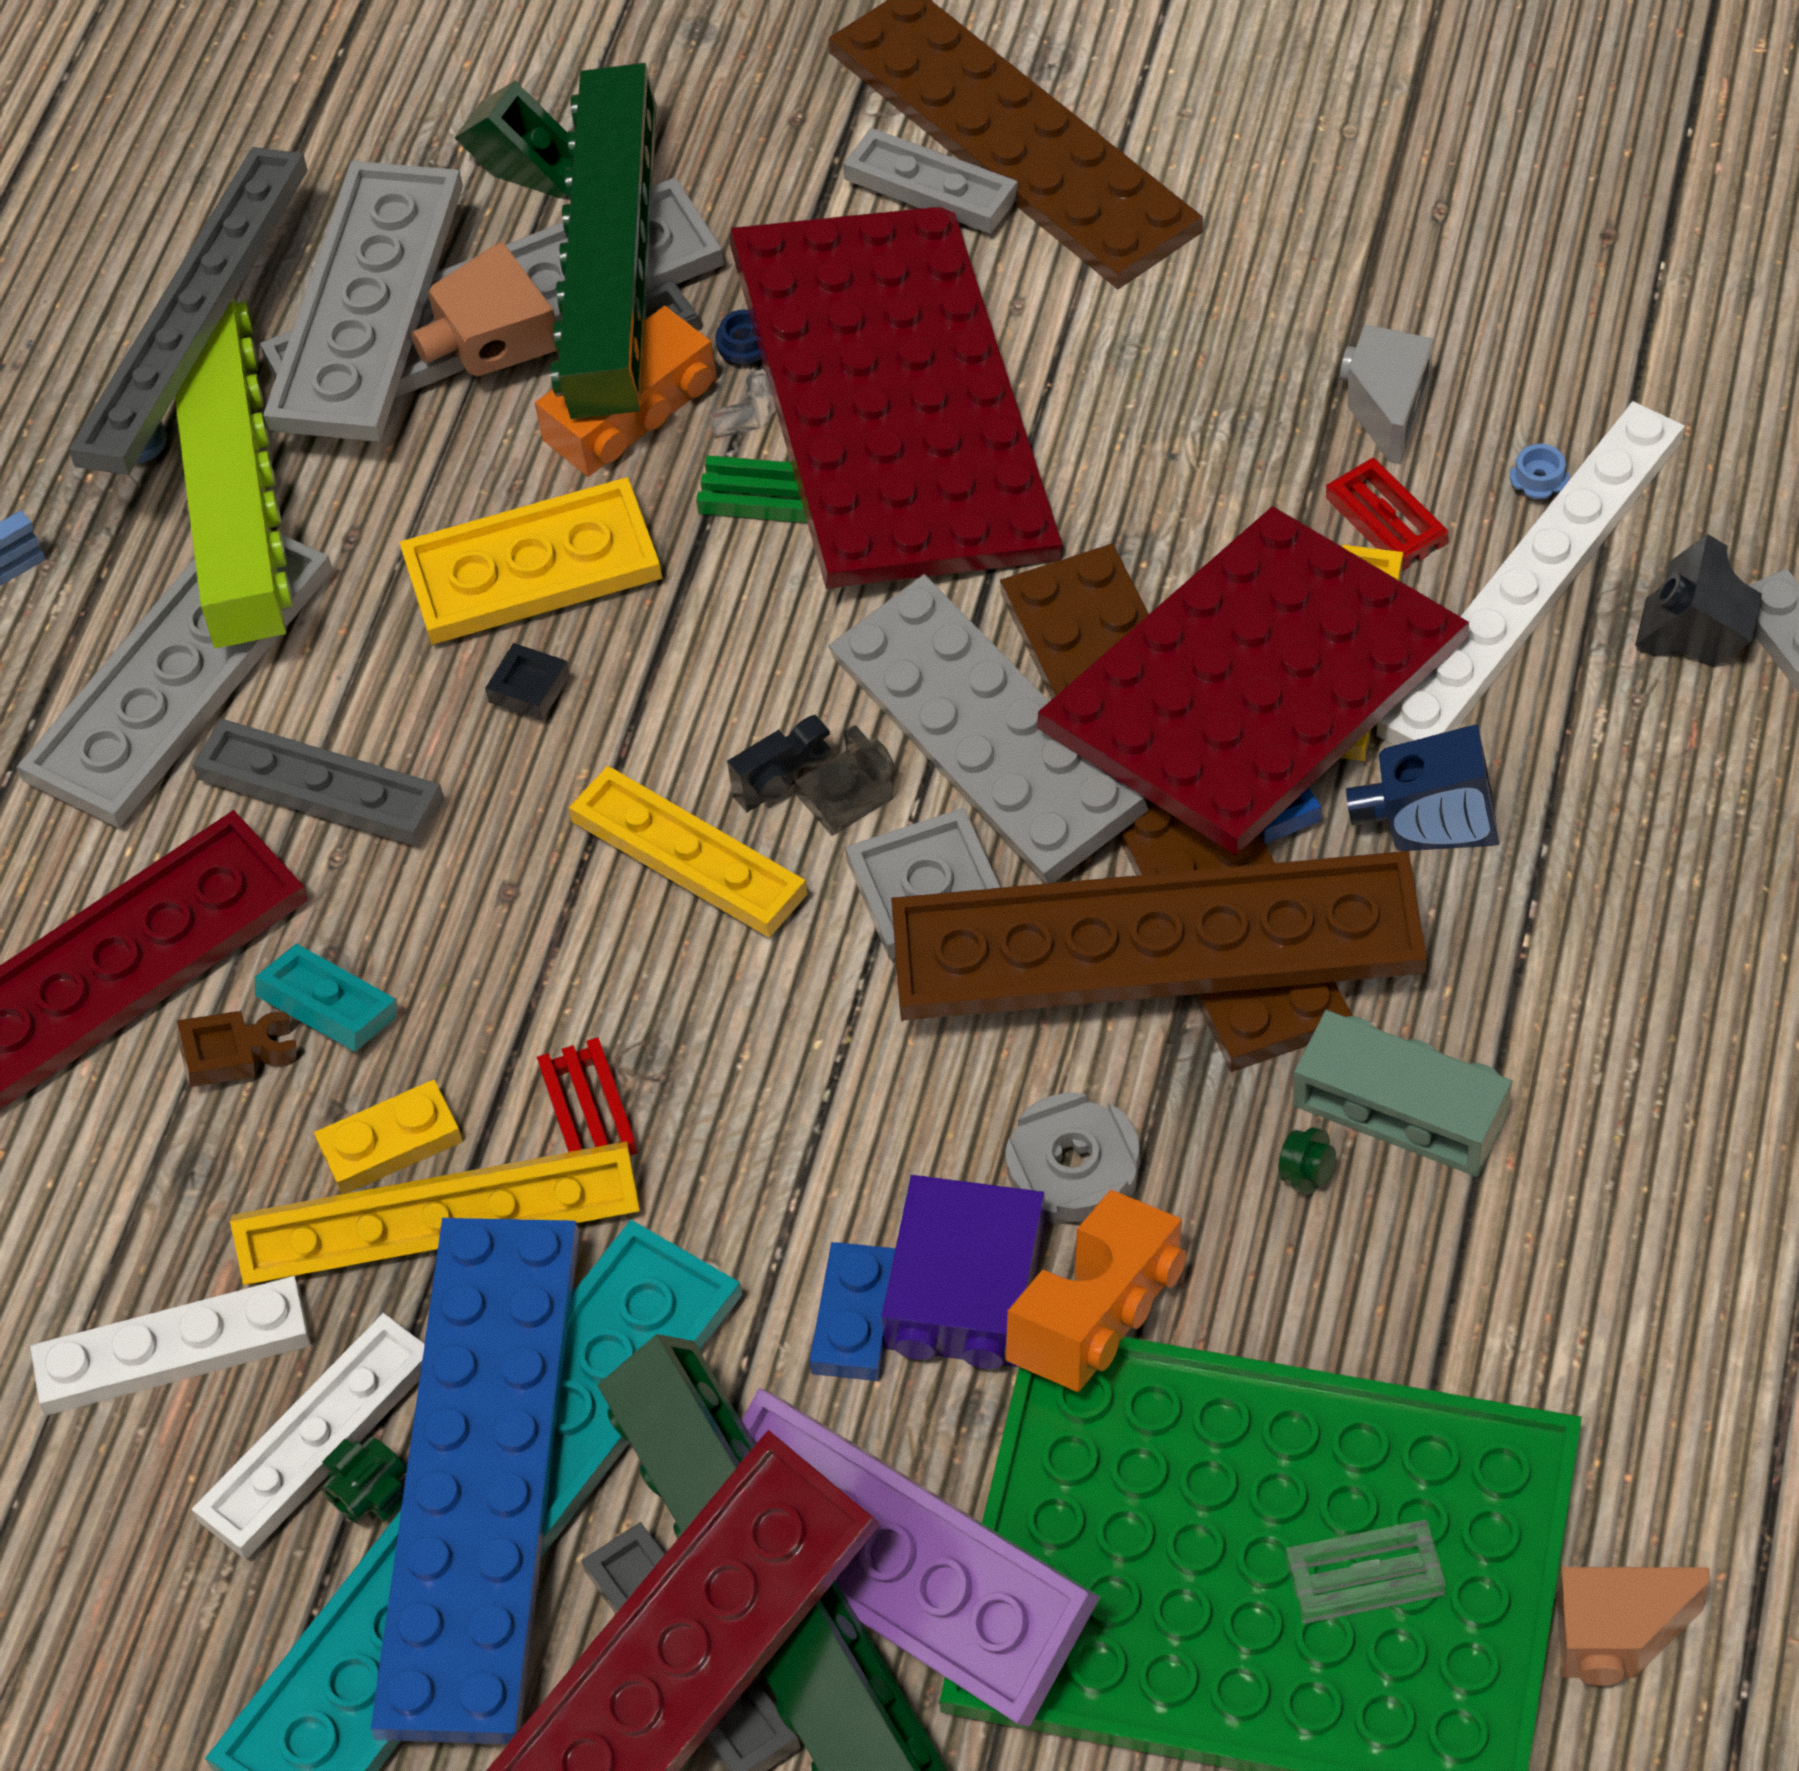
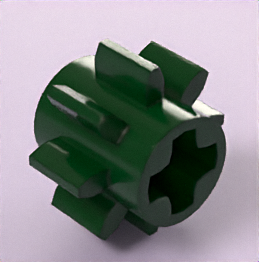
M370 1437L361 1445L358 1441L352 1444L345 1438L321 1462L330 1471L327 1474L329 1480L321 1487V1490L329 1502L350 1521L359 1524L368 1515L371 1519L377 1516L381 1521L385 1522L402 1504L404 1493L400 1490L403 1486L400 1481L406 1476L407 1468L399 1457L380 1440Z

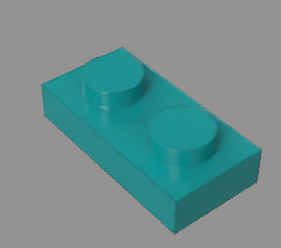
M297 943L255 976V996L354 1052L396 1018V998Z

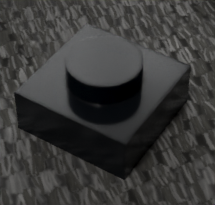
M513 643L485 687L488 702L543 721L570 677L567 660Z

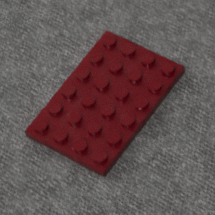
M1271 506L1038 711L1037 729L1232 854L1237 855L1467 639L1469 621L1276 507Z

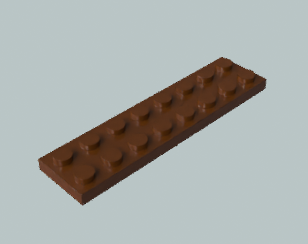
M887 0L828 37L829 50L833 57L956 158L1018 181L1017 200L1014 202V205L1117 290L1203 233V216L932 0Z
M1409 851L891 898L901 1021L1426 974L1427 957Z

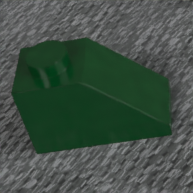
M516 80L482 100L454 138L493 177L560 199L566 197L565 169L566 167H573L568 149V132Z

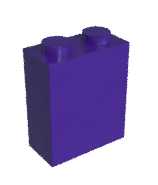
M911 1175L881 1315L885 1348L887 1350H895L902 1356L915 1360H927L934 1356L961 1359L974 1367L982 1369H995L1002 1365L1019 1367L1006 1361L1007 1311L1038 1274L1047 1226L1044 1192Z

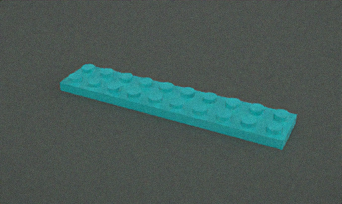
M631 1219L572 1293L541 1558L630 1443L612 1426L607 1415L610 1407L597 1385L656 1334L692 1340L700 1351L742 1296L739 1281ZM401 1510L205 1757L213 1771H379L401 1741L375 1740L371 1731V1722Z

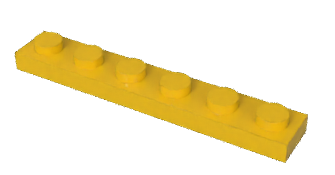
M626 1141L233 1214L230 1219V1225L243 1285L438 1249L442 1218L572 1220L580 1223L639 1212L640 1207L628 1142Z

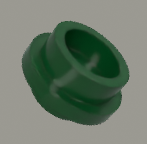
M1311 1127L1305 1132L1294 1130L1286 1138L1279 1157L1278 1171L1280 1179L1291 1183L1294 1191L1310 1195L1319 1185H1325L1330 1180L1336 1164V1150L1330 1145L1328 1133L1323 1129Z

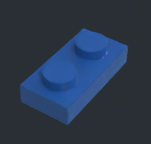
M831 1242L809 1361L811 1374L879 1381L885 1349L881 1315L895 1248Z

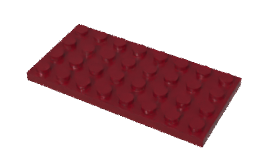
M939 206L731 228V251L825 588L830 589L919 578L923 574L929 577L1059 561L1062 542L955 213Z

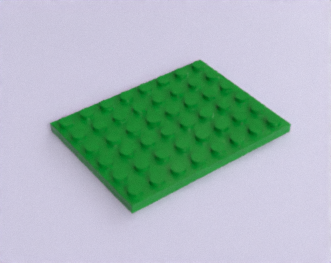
M1123 1337L1121 1339L1115 1357L1109 1367L1104 1371L1096 1370L1079 1392L1019 1367L982 1523L1099 1595L1100 1598L1030 1727L1015 1723L946 1677L944 1678L939 1699L940 1712L1239 1771H1528L1582 1417L1130 1337Z

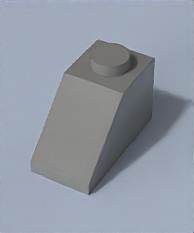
M1364 324L1357 347L1347 346L1341 364L1340 380L1348 382V408L1388 461L1401 464L1431 379L1434 338Z

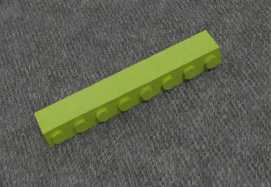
M233 297L175 396L200 604L214 649L286 634L283 609L293 607L287 574L285 571L277 572V568L287 566L281 533L279 530L271 531V527L281 525V518L274 490L266 492L265 489L266 487L275 486V477L269 452H260V448L270 447L263 413L254 412V410L263 409L264 402L257 374L249 375L250 372L259 371L253 340L251 337L244 338L246 335L253 334V327L246 300L236 302L235 297Z

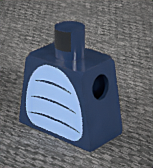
M1479 724L1384 748L1379 753L1382 782L1346 788L1351 825L1389 820L1394 845L1398 850L1416 851L1499 845L1493 793Z

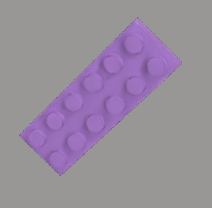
M759 1388L741 1420L754 1444H757L767 1430L771 1431L881 1524L835 1579L860 1622L1015 1723L1030 1727L1100 1596L772 1392Z

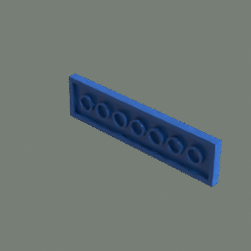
M442 1218L371 1722V1731L375 1740L508 1744L521 1729L579 1241L576 1221Z

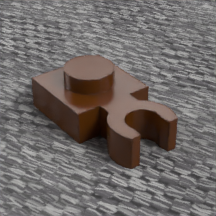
M242 1011L177 1020V1038L188 1086L196 1087L254 1077V1061L261 1060L271 1066H286L295 1062L297 1050L295 1040L276 1042L270 1039L274 1036L289 1034V1015L285 1012H271L262 1016L256 1024L252 1025L244 1024Z

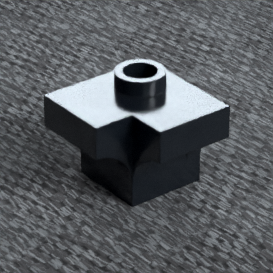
M1707 534L1670 561L1665 582L1658 590L1646 597L1635 646L1654 657L1663 653L1678 652L1696 657L1709 666L1715 667L1752 642L1762 593L1744 583L1735 574L1728 560V546Z

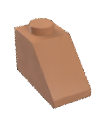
M1562 1567L1557 1591L1562 1678H1580L1582 1682L1596 1686L1612 1685L1622 1681L1624 1678H1635L1703 1611L1710 1583L1709 1567Z

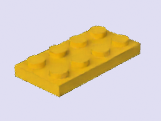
M628 477L399 542L431 645L662 579L660 563Z

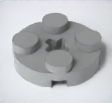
M1074 1092L1046 1097L1032 1104L1023 1112L1018 1119L1017 1129L1011 1135V1139L1008 1138L1005 1152L1010 1184L1012 1188L1044 1192L1047 1224L1061 1225L1067 1221H1084L1110 1189L1128 1197H1132L1135 1193L1137 1186L1136 1178L1140 1166L1138 1136L1126 1114L1109 1102L1107 1109L1101 1104L1088 1102V1095ZM1073 1146L1077 1154L1088 1152L1091 1155L1079 1167H1068L1058 1163L1062 1160V1149Z

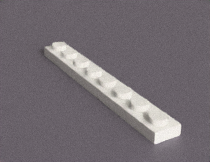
M1634 401L1631 402L1461 615L1462 618L1469 621L1467 639L1377 723L1376 736L1393 745H1398L1455 730L1459 727L1682 443L1685 425Z

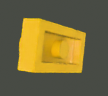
M434 1079L313 1132L341 1194L354 1191L463 1142L459 1128Z

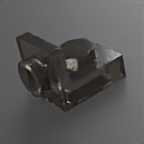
M856 725L844 731L845 752L795 781L797 797L831 836L893 800L890 772L894 771L893 760L885 746L878 739L874 738L869 741Z

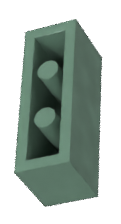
M1325 1010L1294 1071L1293 1106L1479 1177L1508 1117L1512 1080L1501 1076L1496 1070L1481 1063L1468 1064L1439 1053L1433 1046L1424 1041L1416 1039L1405 1040L1378 1030L1373 1024L1363 1018L1356 1016L1344 1017Z

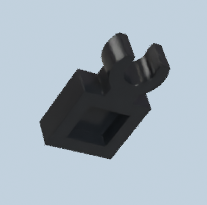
M816 714L811 715L800 721L788 736L785 737L778 729L727 760L733 798L746 813L764 802H771L780 798L790 786L798 782V770L804 766H816L833 754L831 747L823 740L830 735V730Z

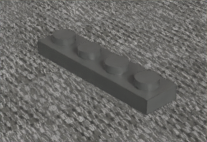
M222 718L218 721L192 765L198 780L416 847L419 845L444 800L441 785Z
M640 1521L581 1561L585 1573L616 1614L665 1554ZM755 1678L705 1738V1741L727 1771H767L800 1748L797 1735L784 1724L775 1705Z

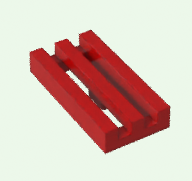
M1374 457L1326 485V499L1376 549L1403 552L1402 571L1410 567V559L1413 557L1421 561L1429 556V548L1433 545L1439 550L1448 544L1449 531ZM1367 479L1421 534L1417 536L1396 515V510L1384 498L1379 499L1362 481Z
M599 1037L587 1040L588 1048L579 1051L575 1050L574 1045L562 1048L563 1056L554 1059L550 1058L549 1053L537 1056L539 1069L568 1152L582 1149L557 1076L569 1073L594 1147L608 1145L582 1068L593 1065L615 1126L619 1143L627 1141L630 1156L638 1154L635 1139Z

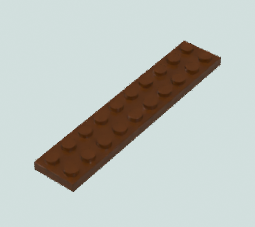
M1113 543L1000 579L1002 598L1051 699L1149 614ZM1145 797L1144 799L1149 811L1117 834L1136 875L1275 863L1261 834H1258L1237 855H1234ZM1336 982L1193 994L1230 1072L1306 1047L1325 1010L1344 1017L1352 1016Z

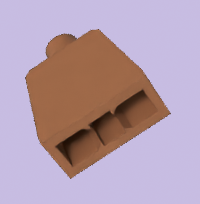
M503 241L495 244L433 284L428 295L435 321L411 332L415 349L425 364L454 352L469 374L474 376H482L556 351L553 334V324L556 321L554 310Z

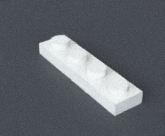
M295 1276L33 1344L30 1345L39 1404L45 1415L48 1416L311 1346L300 1289Z
M382 1313L191 1509L196 1520L242 1558L247 1560L327 1477L330 1471L321 1462L345 1438L352 1444L355 1441L360 1442L420 1380L424 1343L386 1314Z

